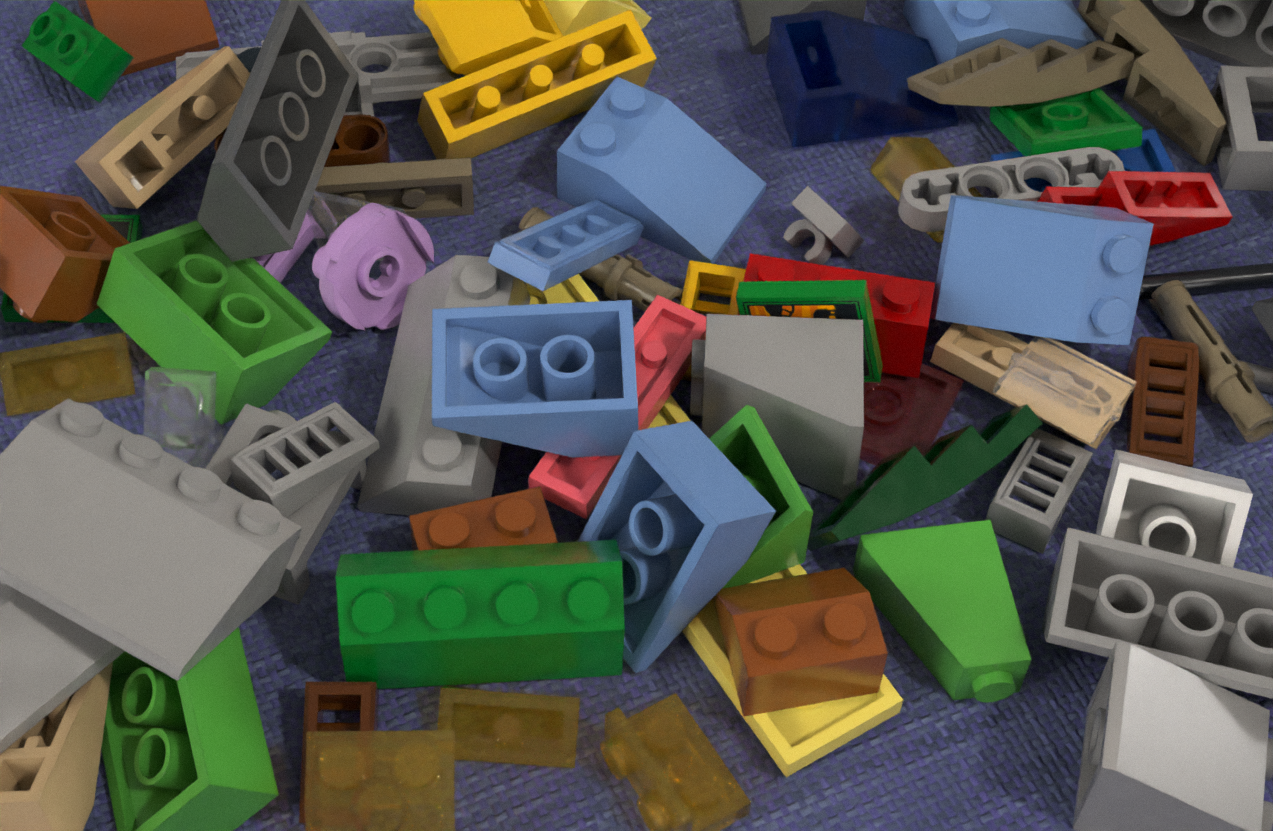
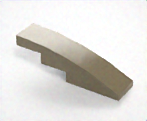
M1080 0L1078 12L1086 24L1104 39V42L1134 53V64L1131 74L1125 78L1128 84L1123 100L1200 164L1206 166L1212 162L1226 121L1204 79L1175 38L1140 0Z
M1000 38L907 78L908 89L939 104L995 107L1039 103L1088 92L1130 76L1134 64V53L1102 40H1097L1075 49L1056 40L1049 39L1027 49Z

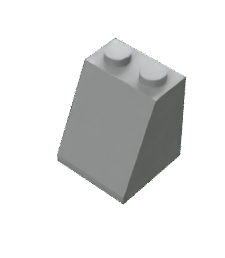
M707 314L706 340L693 339L690 415L703 416L702 432L710 438L745 405L752 406L756 409L795 480L843 500L856 487L864 430L863 320Z
M1116 640L1087 708L1073 830L1271 831L1273 825V802L1264 801L1265 780L1270 781L1273 776V739L1268 738L1270 710L1131 643Z

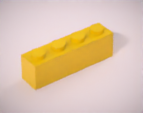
M630 9L424 92L417 122L436 159L473 158L591 109L616 76L644 87L657 58Z

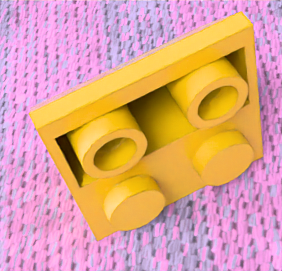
M414 0L415 3L413 4L417 17L428 26L439 46L437 52L440 60L449 70L456 74L469 75L563 37L543 0Z

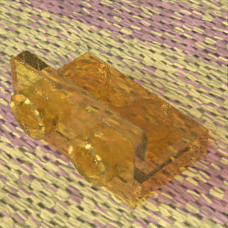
M676 693L629 718L625 717L619 707L605 714L604 741L600 743L602 756L612 774L618 780L627 777L639 795L637 807L650 831H720L749 815L751 801Z

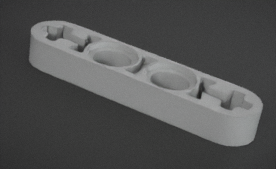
M1086 147L923 171L913 174L905 180L899 199L898 214L901 220L912 229L921 232L945 230L950 196H972L968 191L971 187H988L998 195V199L1037 202L1042 192L1028 187L1024 182L1026 179L1041 178L1051 183L1053 187H1099L1108 171H1125L1124 165L1116 154L1107 149Z

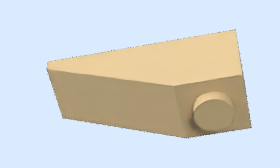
M224 46L117 123L74 162L113 207L138 209L228 127L249 78V71L231 48Z
M113 661L0 754V831H83L94 806Z

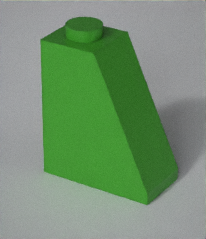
M991 519L860 535L853 566L855 578L870 592L874 604L953 701L976 698L980 702H995L1003 700L1013 693L1020 692L1031 662V656Z

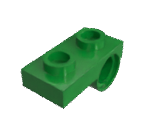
M55 0L47 11L41 13L33 21L29 30V36L21 45L100 104L134 59L132 55Z

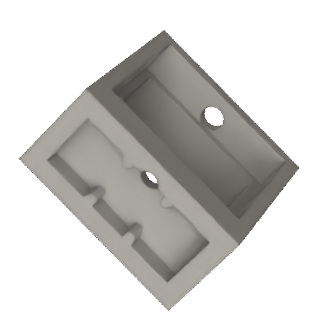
M1220 66L1211 94L1226 121L1216 149L1222 189L1273 191V141H1258L1253 112L1273 113V67Z

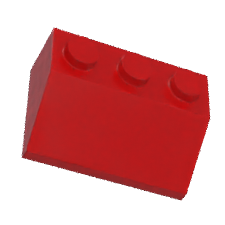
M750 253L743 282L866 280L883 364L882 372L919 378L935 282Z

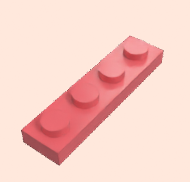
M658 294L633 328L639 430L648 429L691 366L693 339L706 340V316ZM546 452L528 477L529 489L540 486L544 499L587 519L599 501L622 455L572 458Z

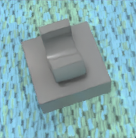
M808 186L791 203L805 219L792 223L786 229L783 238L796 249L804 239L812 236L815 237L814 246L804 255L810 263L823 265L832 253V244L849 258L864 242L854 228Z

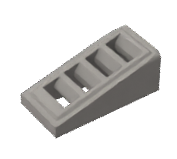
M334 402L249 445L230 458L229 465L233 483L247 497L273 505L280 511L282 516L288 518L378 450L379 441L338 403ZM336 426L351 441L340 446L327 432ZM316 441L328 454L319 457L308 446ZM297 455L307 465L298 469L290 459ZM277 469L285 475L278 480L270 475Z
M1037 428L1028 437L989 506L985 520L991 519L995 533L1043 554L1093 453ZM1038 450L1071 464V467L1069 468L1037 454ZM1032 464L1063 478L1062 483L1030 469V465ZM1023 480L1054 493L1055 496H1048L1021 483ZM1016 495L1047 510L1045 513L1013 498Z

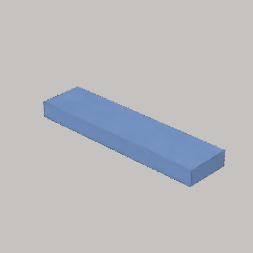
M595 199L495 242L487 263L541 291H545L636 245L644 225H642L641 221Z

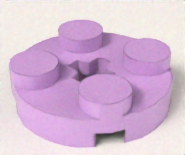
M377 203L366 204L358 212L341 223L331 235L327 245L319 248L314 255L312 271L319 279V290L325 306L336 318L356 329L365 330L364 328L376 326L381 330H385L399 325L408 285L424 276L426 260L434 263L433 243L427 230L416 219ZM384 256L379 265L382 274L377 280L369 277L370 269L377 259Z

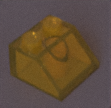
M455 730L307 732L305 774L306 831H457V742Z

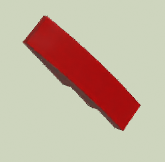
M1108 171L1099 187L1046 186L1037 202L1118 208L1153 223L1149 246L1228 225L1233 218L1211 173Z

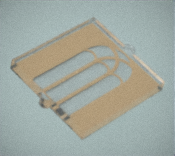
M1035 336L1021 354H1012L1008 364L1009 368L996 382L993 393L1019 407L1027 404L1038 417L1093 444L1110 421L1117 422L1123 411L1121 406L1133 392L1137 382L1054 339Z

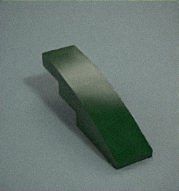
M1025 404L993 417L979 433L972 425L941 436L923 455L913 446L883 458L810 532L807 548L812 551L897 523L952 496L999 464L1042 425V421Z

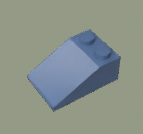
M905 0L903 15L934 66L1000 38L1027 49L1049 39L1056 40L1075 49L1097 41L1071 0Z
M617 76L557 150L558 199L575 207L597 199L641 221L642 225H644L641 237L693 261L714 264L766 191L767 183L668 98Z
M951 195L930 317L940 321L1069 342L1130 345L1153 223L1113 207Z
M632 300L432 309L433 426L572 458L622 455L634 431L639 430Z
M693 421L634 431L577 541H617L623 568L625 622L623 659L635 673L645 671L748 561L776 512Z

